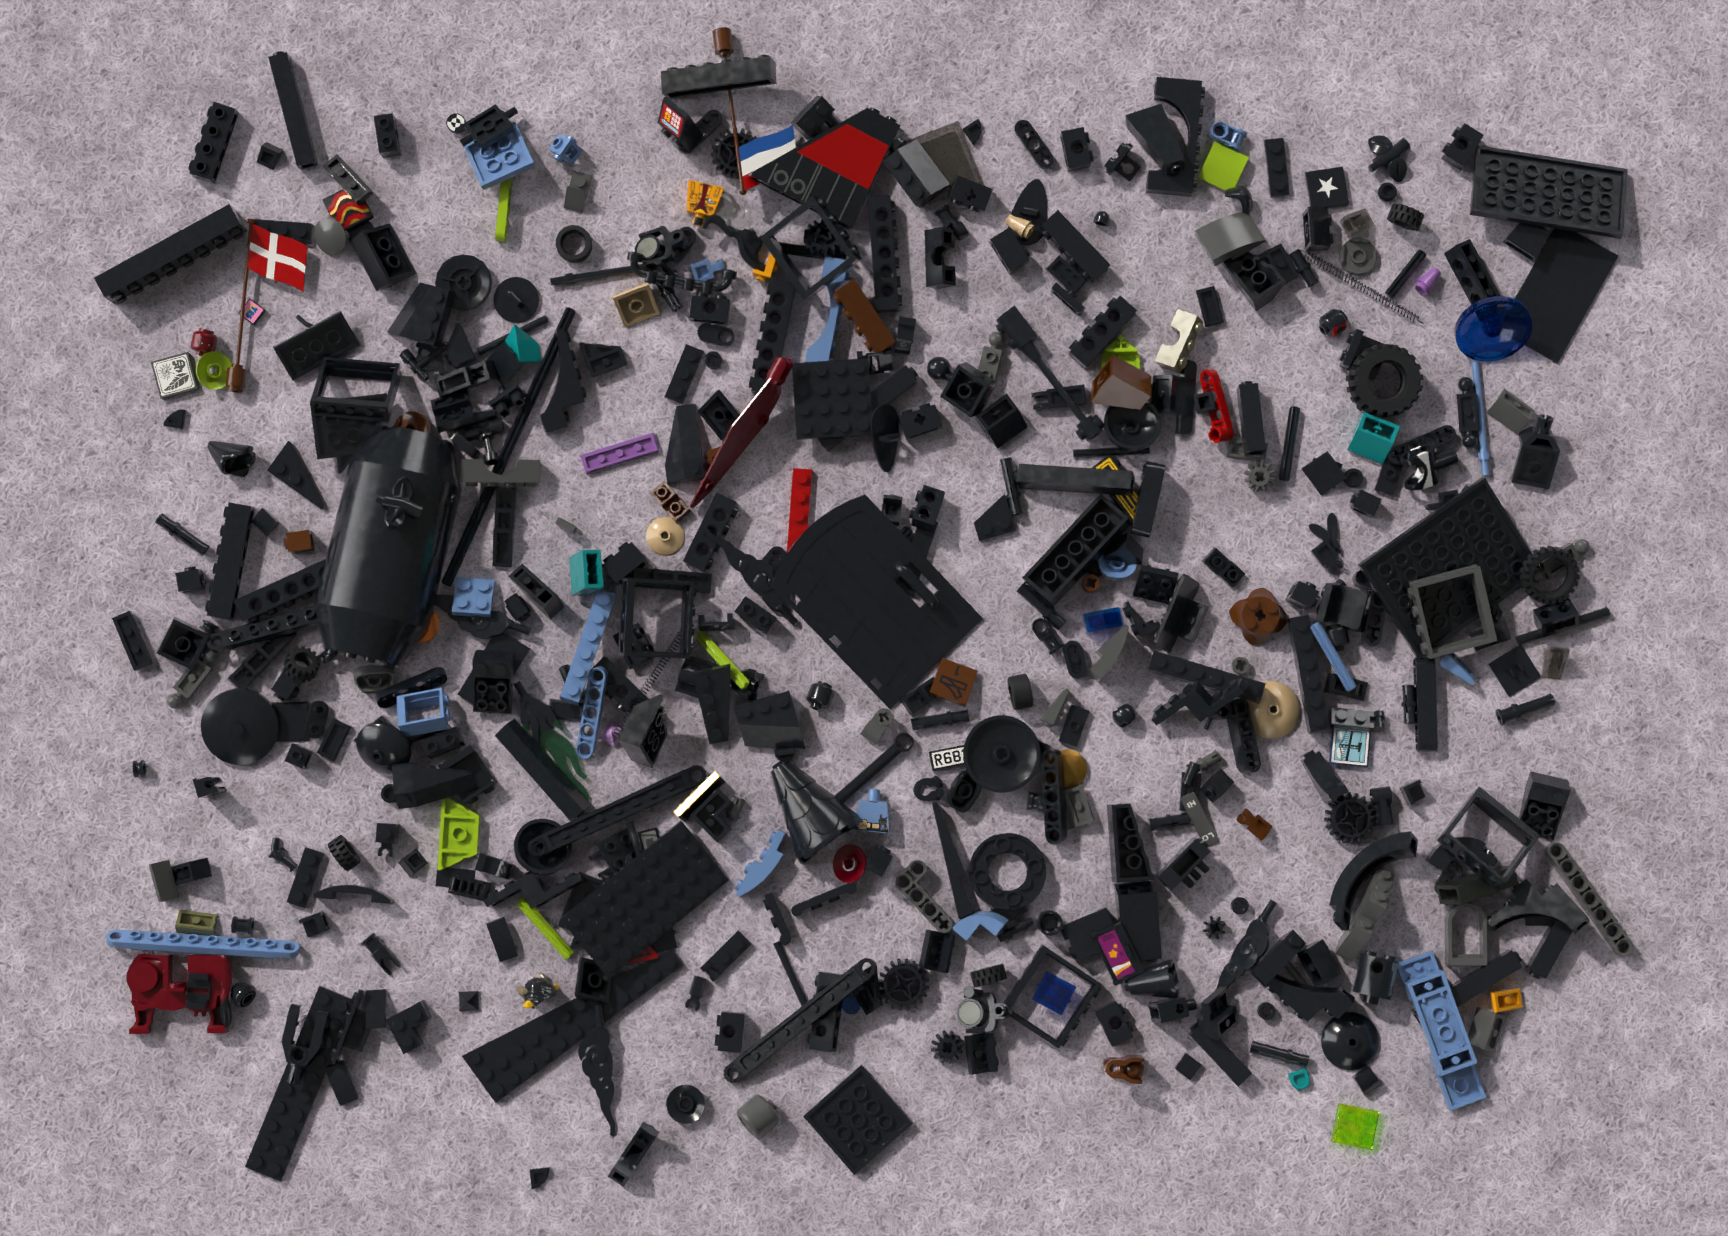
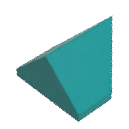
M514 324L505 341L511 350L516 353L517 359L522 365L541 362L539 343Z

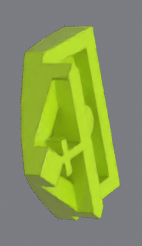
M1122 334L1108 348H1105L1101 354V369L1112 354L1140 369L1138 349L1129 344Z

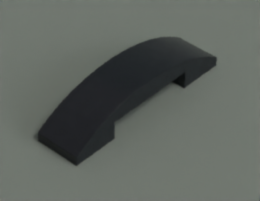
M362 885L333 886L313 894V898L336 899V892L372 895L371 902L393 903V899L387 894Z

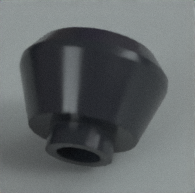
M244 982L236 983L231 988L230 994L234 1005L239 1008L248 1006L256 996V988Z

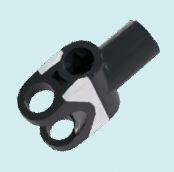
M1425 444L1400 456L1402 465H1416L1413 475L1404 481L1405 489L1415 491L1438 484V470L1457 464L1458 457L1455 450L1449 448L1435 453L1433 445Z

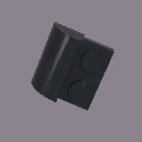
M1219 987L1201 1002L1202 1015L1197 1019V1023L1201 1031L1208 1037L1220 1040L1239 1024L1236 1006L1229 1005L1227 987Z

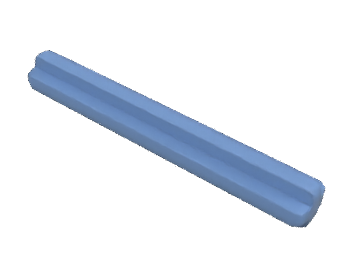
M1314 623L1310 629L1346 691L1355 689L1356 684L1321 623Z

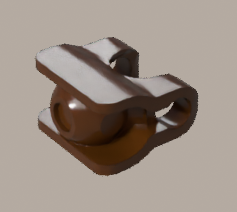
M1141 1055L1108 1057L1103 1062V1070L1112 1078L1124 1079L1133 1084H1142L1144 1058ZM1112 1064H1117L1118 1066L1115 1071H1110Z

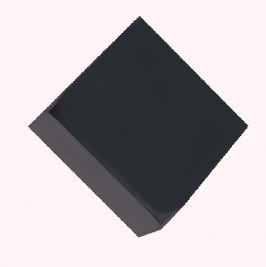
M268 142L261 145L257 163L274 170L283 149Z
M1212 391L1193 395L1197 414L1200 415L1216 410Z
M417 848L398 862L409 877H412L428 864Z

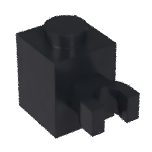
M377 823L375 842L381 843L378 856H383L384 849L389 850V857L394 856L392 844L398 843L400 824Z

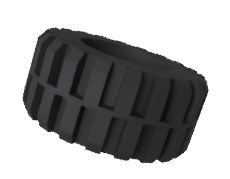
M1394 344L1375 345L1361 351V354L1353 359V364L1348 368V371H1350L1349 375L1346 376V381H1348L1349 385L1346 389L1347 393L1350 392L1352 396L1350 397L1352 403H1356L1360 411H1365L1376 417H1393L1404 413L1405 410H1409L1413 406L1412 403L1417 402L1419 398L1418 393L1423 388L1420 385L1421 380H1423V374L1420 375L1419 372L1422 368L1420 364H1416V357L1413 354L1410 355L1407 349L1400 348ZM1379 363L1392 364L1400 375L1399 390L1393 397L1388 399L1376 397L1369 388V373Z

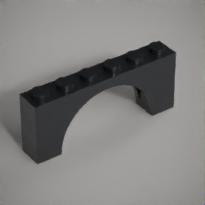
M1157 77L1155 80L1154 100L1165 102L1180 113L1187 126L1188 144L1183 154L1185 169L1178 173L1166 174L1162 169L1149 170L1147 173L1146 193L1191 197L1193 192H1196L1197 180H1194V173H1198L1199 162H1196V154L1200 153V143H1197V138L1201 136L1202 131L1199 117L1203 116V106L1200 103L1201 98H1204L1205 87H1202V81L1166 77Z

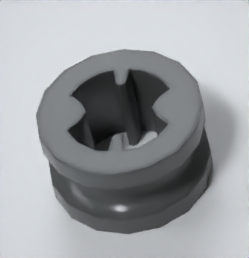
M1244 657L1235 658L1231 664L1232 670L1236 674L1246 673L1249 669V661ZM1238 660L1245 663L1243 671L1237 670L1235 667L1238 664Z

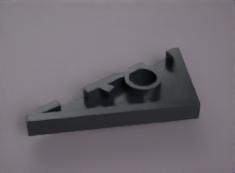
M288 441L267 471L320 509H323L324 504L320 495L316 491L293 444Z

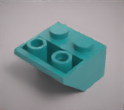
M1363 412L1359 417L1347 450L1383 464L1400 426Z

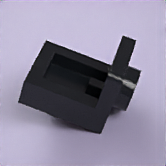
M894 494L884 495L882 512L895 526H899L903 497Z

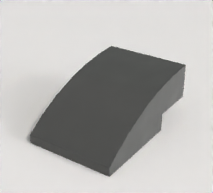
M1243 212L1228 215L1195 230L1196 238L1214 266L1229 258L1234 260L1266 242L1250 215Z
M1127 624L1120 628L1096 651L1100 659L1087 672L1097 682L1109 672L1118 659L1127 638L1129 629Z

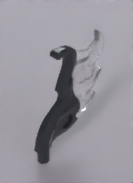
M719 194V197L724 199V205L716 215H710L705 219L702 228L706 229L710 223H714L729 238H736L739 253L745 263L753 269L764 272L766 265L759 262L758 253L763 245L761 236H757L762 228L761 218L757 216V222H753L751 211L747 205H744L745 210L741 211L731 194Z

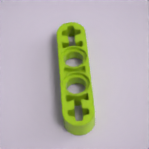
M513 177L500 183L495 240L497 242H506L509 220L507 216H509L511 199L509 197H511Z

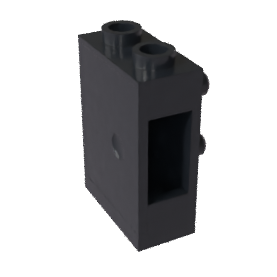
M1192 837L1155 877L1169 890H1173L1181 881L1188 888H1192L1195 883L1187 875L1190 874L1198 881L1202 875L1195 869L1196 866L1203 873H1207L1210 870L1202 861L1210 853L1207 849L1209 845L1202 838Z

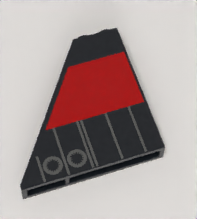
M866 108L749 173L748 178L800 205L813 196H819L828 204L827 209L829 212L835 214L838 218V225L850 229L859 215L901 125L897 124V120L892 117L880 115V111L875 108ZM813 206L809 208V210L817 213Z

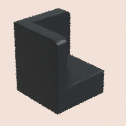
M1420 779L1399 787L1407 805H1412L1414 802L1426 797L1420 786L1422 783Z
M323 911L298 920L300 924H303L307 937L330 929Z

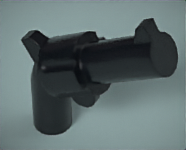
M272 838L271 854L268 857L275 859L279 863L282 862L290 868L292 873L297 864L286 856L283 847L279 849L280 838Z

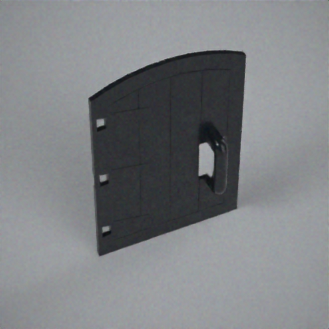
M865 494L833 508L809 526L786 553L771 583V587L889 709L983 619L926 559V556L903 535ZM910 562L937 589L934 594L907 567ZM897 575L901 576L925 603L919 607L893 578ZM792 593L800 599L797 605L788 597ZM834 635L841 642L838 647L829 640ZM874 678L882 684L878 690L870 682Z

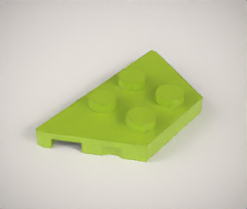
M449 797L442 799L437 870L445 869L478 854L480 815Z

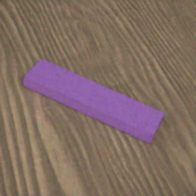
M650 433L580 456L585 472L588 474L659 452L654 433Z

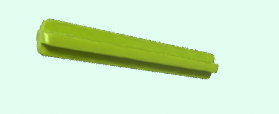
M699 632L696 640L720 666L731 664L730 678L741 689H746L750 681L705 632Z
M525 897L521 898L516 903L521 911L565 960L573 955L570 947L536 909L530 908Z

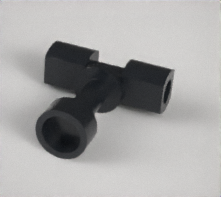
M501 418L488 421L489 425L478 427L477 424L464 427L468 441L479 439V441L484 442L486 454L483 455V460L487 466L499 463L498 453L493 452L491 440L495 434L505 432Z

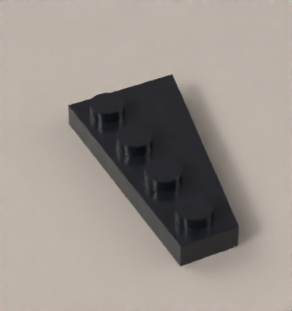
M731 664L693 671L709 744L728 741Z

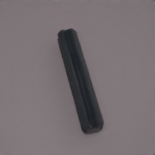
M1419 249L1385 291L1387 296L1390 298L1396 296L1425 259V252Z

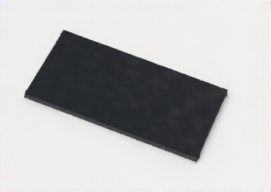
M1554 228L1497 330L1552 360L1553 363H1558L1618 255L1577 232Z

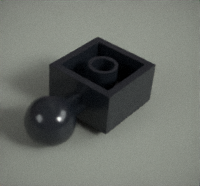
M934 357L927 365V373L930 378L936 381H948L940 397L970 418L982 411L997 382L967 362L958 364L954 372L951 370L949 361L944 357Z

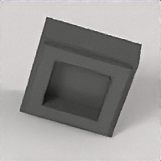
M558 518L555 523L572 534L577 529L575 525L562 518Z

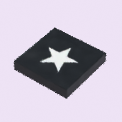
M1343 166L1304 173L1310 206L1330 208L1349 204Z

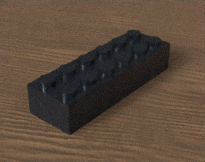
M1100 494L1022 577L1024 582L1049 605L1054 607L1131 525L1129 517Z

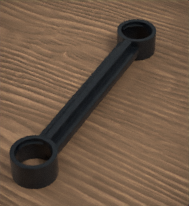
M908 733L898 734L894 744L840 790L835 797L842 803L848 800L901 752L909 751L914 744L912 736ZM902 735L910 737L911 745L907 749H901L897 745V740Z

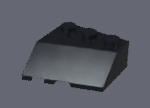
M657 695L635 705L625 727L620 730L618 736L619 742L631 761L653 768L667 737L666 719H663L665 709L661 706L663 701L662 695Z

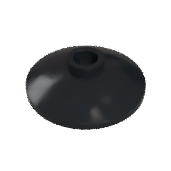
M692 1085L677 1086L667 1097V1111L671 1118L679 1123L688 1124L695 1122L704 1112V1096L698 1088ZM684 1100L690 1102L688 1107L683 1106L682 1102Z

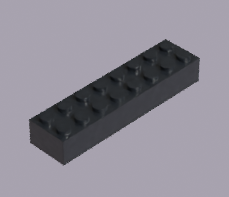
M228 204L99 274L94 279L104 298L113 304H120L127 300V296L143 292V288L149 284L150 286L158 284L161 281L160 278L176 274L178 272L177 269L183 266L184 268L194 264L195 259L199 257L205 258L211 254L210 251L226 247L228 245L227 242L230 240L242 238L248 230L238 212Z

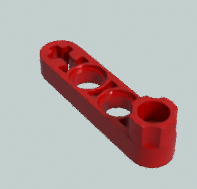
M1214 369L1204 370L1200 374L1203 393L1214 391L1217 395L1215 401L1216 410L1209 412L1212 424L1208 433L1209 439L1214 443L1230 441L1233 438L1234 431L1218 372ZM1218 410H1220L1222 413V417L1220 420L1217 417Z

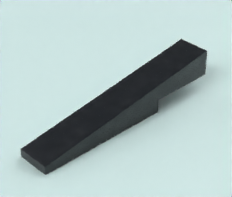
M935 802L932 803L957 915L958 918L973 913L959 879V876L966 873L938 804Z

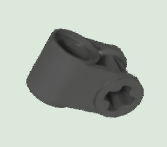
M886 708L879 709L860 734L876 745L892 721L891 711ZM887 712L889 720L881 722L879 714Z

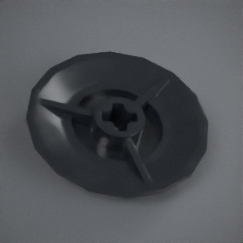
M462 254L451 257L441 265L436 275L435 286L456 293L452 309L468 311L476 309L486 301L491 293L492 278L490 270L483 261L475 256ZM463 279L469 282V284H466V288L459 284L463 282Z

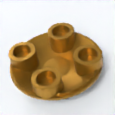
M1069 749L1062 750L1065 788H1072L1084 780L1087 773V764L1080 753ZM1055 756L1050 760L1052 763L1055 762ZM1051 772L1050 777L1055 782L1056 775Z

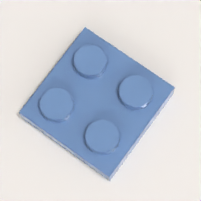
M456 577L452 615L491 617L495 580Z

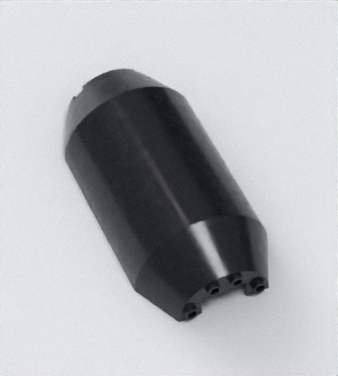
M380 425L349 462L315 601L324 650H327V654L338 656V653H345V657L356 659V656L364 657L366 662L375 663L377 660L384 663L383 667L395 669V666L400 667L428 632L462 492L454 446L451 442L413 429ZM405 476L409 479L414 489L411 501L422 505L423 509L419 519L406 514V521L401 527L388 528L384 521V514L388 508L382 507V504L375 502L377 494L382 496L386 494L393 495L392 489L399 478Z

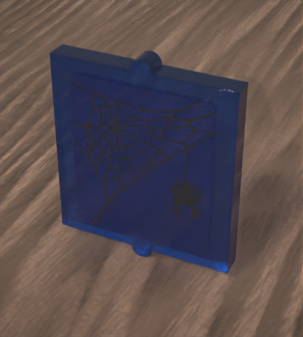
M1046 971L1041 982L1037 984L1038 987L1032 1000L1062 1015L1067 1004L1071 1002L1070 998L1076 986Z

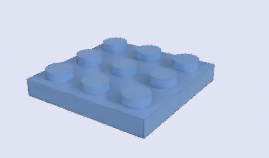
M516 122L511 123L515 130L514 132L484 150L474 141L464 146L483 190L536 167Z

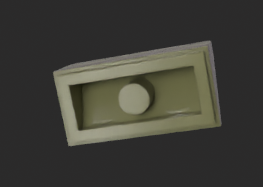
M179 910L175 924L176 932L215 935L218 915Z

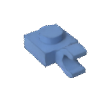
M707 258L690 264L695 280L700 281L715 278L713 272L725 268L723 259L710 263Z

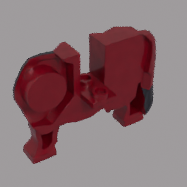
M139 954L134 958L126 976V982L132 994V1001L130 1002L134 1006L136 1017L134 1025L129 1029V1034L151 1033V1024L153 1023L156 1008L171 1011L185 1008L188 998H186L187 986L186 982L172 983V955ZM218 954L188 955V973H210L209 982H211L210 1000L207 1002V1009H188L194 1011L195 1017L198 1016V1012H201L203 1017L206 1016V1012H209L210 1022L207 1027V1033L229 1032L228 1027L233 1017L228 1000L232 983L230 960L226 955ZM189 987V992L208 994V989Z

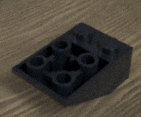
M476 650L472 659L473 712L512 714L514 652Z
M1530 771L1525 786L1519 819L1542 838L1550 840L1555 838L1571 791L1568 780Z

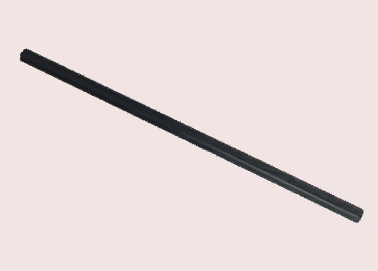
M566 307L556 330L564 328L565 332L568 331L576 313L574 309ZM556 332L527 392L528 396L525 397V404L521 406L498 456L499 463L495 464L491 471L495 474H503L558 353ZM497 486L484 487L441 581L442 584L448 587L452 586Z

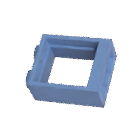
M442 688L397 696L398 727L406 737L448 729V721H451L450 711L447 709V706H450L448 694L445 695ZM440 704V716L410 721L409 710Z

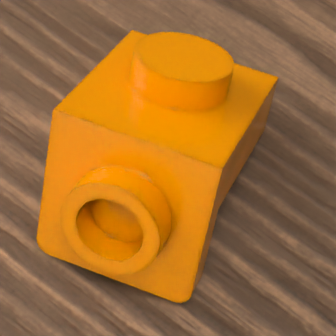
M769 254L765 271L753 269L752 274L756 276L755 279L758 281H771L773 272L777 273L779 264L773 255Z

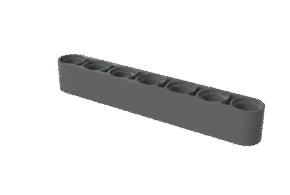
M1549 843L1545 848L1547 858L1612 951L1621 956L1630 955L1633 951L1631 940L1565 846L1561 843ZM1554 846L1559 848L1557 856H1553L1551 853ZM1565 862L1570 864L1568 872L1563 871V864ZM1576 878H1579L1581 880V886L1579 888H1576L1574 886V880ZM1587 894H1591L1593 898L1590 904L1585 902ZM1598 910H1602L1604 913L1601 920H1598L1596 917ZM1610 926H1613L1615 929V933L1612 936H1609L1607 933ZM1621 942L1626 944V949L1623 952L1619 950Z

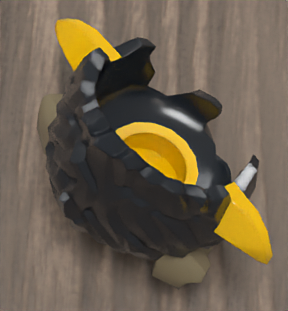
M539 973L534 975L531 980H528L525 987L519 985L516 991L525 1000L523 1007L534 1009V1006L556 995L559 985L550 983L545 974Z

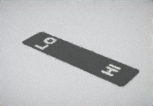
M1192 792L1181 797V801L1199 837L1209 847L1219 843L1195 793Z

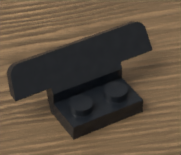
M1187 360V364L1182 369L1180 376L1153 375L1151 404L1157 409L1159 414L1176 415L1175 434H1189L1192 431L1193 395H1195L1197 364L1191 360Z

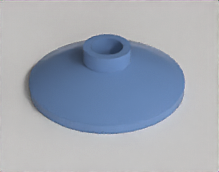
M1104 554L1098 559L1099 569L1110 578H1128L1136 569V564L1104 559Z

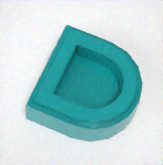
M1307 1068L1288 1073L1290 1083L1295 1089L1304 1090L1309 1086L1310 1077Z

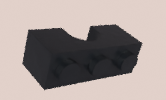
M938 227L924 230L926 287L942 289L956 286L955 267L947 266L944 263V255L947 250L955 248L954 229Z

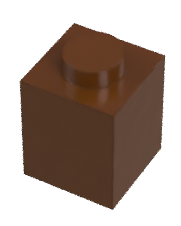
M303 530L286 533V538H284L285 549H288L289 553L314 550L312 531Z

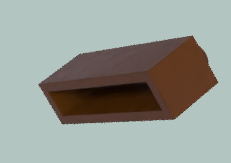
M850 277L832 289L834 292L833 299L838 305L842 304L845 309L843 314L848 321L852 320L856 326L853 328L859 337L863 336L866 341L864 345L869 352H882L896 342L854 278Z

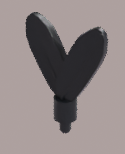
M1334 513L1328 515L1327 530L1318 524H1309V529L1315 536L1323 541L1327 539L1334 550L1339 554L1341 553L1339 548L1341 546L1336 540L1338 524Z

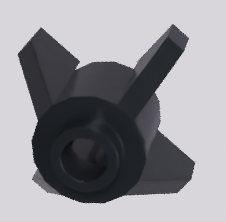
M750 668L741 670L740 672L750 681L746 689H741L730 678L732 690L740 697L748 701L757 700L756 692L759 688V682L764 679L765 674Z

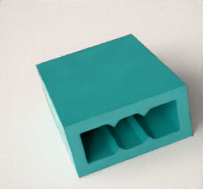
M581 550L569 558L572 596L592 595L604 588L601 550Z

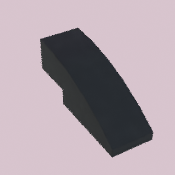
M485 360L470 367L460 368L434 380L439 397L483 385L498 379L493 361Z

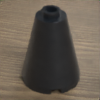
M1173 959L1145 969V972L1125 980L1126 991H1130L1131 995L1178 998L1179 989H1175L1178 977L1175 964L1172 963Z

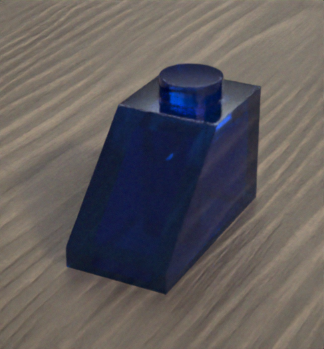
M1119 607L1082 614L1086 634L1123 626Z

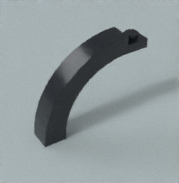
M1411 831L1393 834L1372 843L1358 853L1345 867L1334 886L1329 904L1335 911L1333 914L1334 923L1342 931L1349 930L1354 900L1366 880L1377 870L1391 862L1416 857L1418 839Z

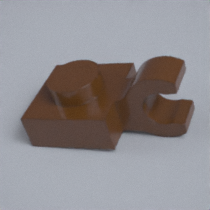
M1246 808L1236 818L1240 824L1249 825L1247 830L1261 841L1273 827L1260 815L1254 816Z

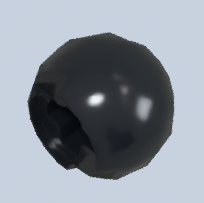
M1124 704L1117 708L1118 710L1113 711L1112 717L1117 726L1125 727L1136 720V711L1129 704Z

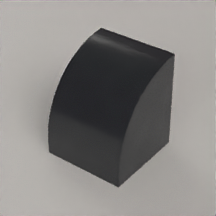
M264 508L260 509L252 521L266 537L280 524Z
M1368 1066L1352 1076V1079L1364 1096L1381 1085L1372 1069Z

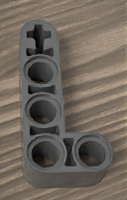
M914 860L896 877L895 884L939 932L947 933L952 929V920L916 883L924 876L927 868L923 861ZM916 863L923 865V871L920 874H915L912 870L913 865ZM905 876L909 879L907 887L899 886L898 880L900 877ZM916 890L921 891L923 894L920 901L912 899V893ZM931 904L936 907V912L933 915L925 913L927 905ZM939 912L942 913V915L939 917L943 921H945L946 919L949 921L947 923V929H945L944 927L940 929V922L937 919L935 920V922L932 921V919L937 917Z

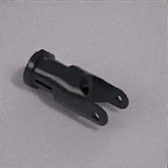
M372 933L361 945L365 946L371 952V957L388 975H391L390 970L384 964L383 958L392 960L397 967H401V964L390 950L375 937L376 934Z

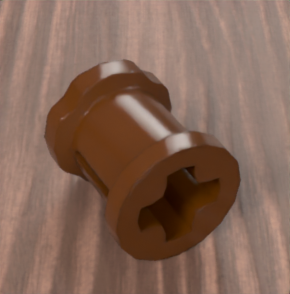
M1089 574L1082 580V589L1085 592L1092 593L1098 589L1100 581L1097 576ZM1087 579L1095 581L1093 584L1094 588L1086 586L1088 583Z

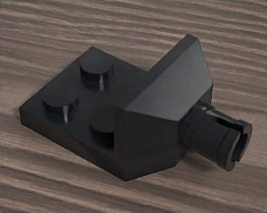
M1540 414L1536 427L1531 426L1519 433L1520 448L1511 477L1512 483L1550 489L1560 454L1557 440L1551 431V426L1554 422L1553 417L1547 415L1545 419V414Z

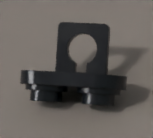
M1122 143L1116 150L1118 157L1114 159L1110 157L1104 167L1107 168L1106 173L1108 175L1116 171L1126 180L1131 181L1140 170L1141 166L1127 156L1133 147L1131 143ZM1122 162L1133 165L1134 170L1131 174L1123 172Z

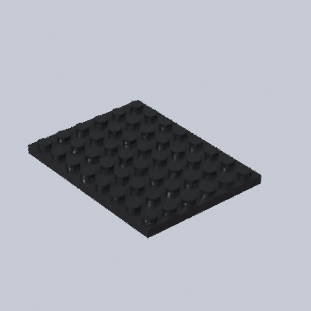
M1482 477L1360 562L1358 566L1415 657L1421 659L1425 654L1423 655L1420 644L1423 643L1422 638L1418 636L1416 625H1418L1417 617L1414 618L1412 613L1413 599L1409 598L1407 588H1410L1409 582L1476 564L1481 567L1487 598L1499 604L1522 588V581L1520 580L1522 573L1520 569L1521 567L1524 568L1523 561H1527V556L1529 554L1532 555L1486 478ZM1470 574L1418 588L1432 648L1438 647L1479 618Z

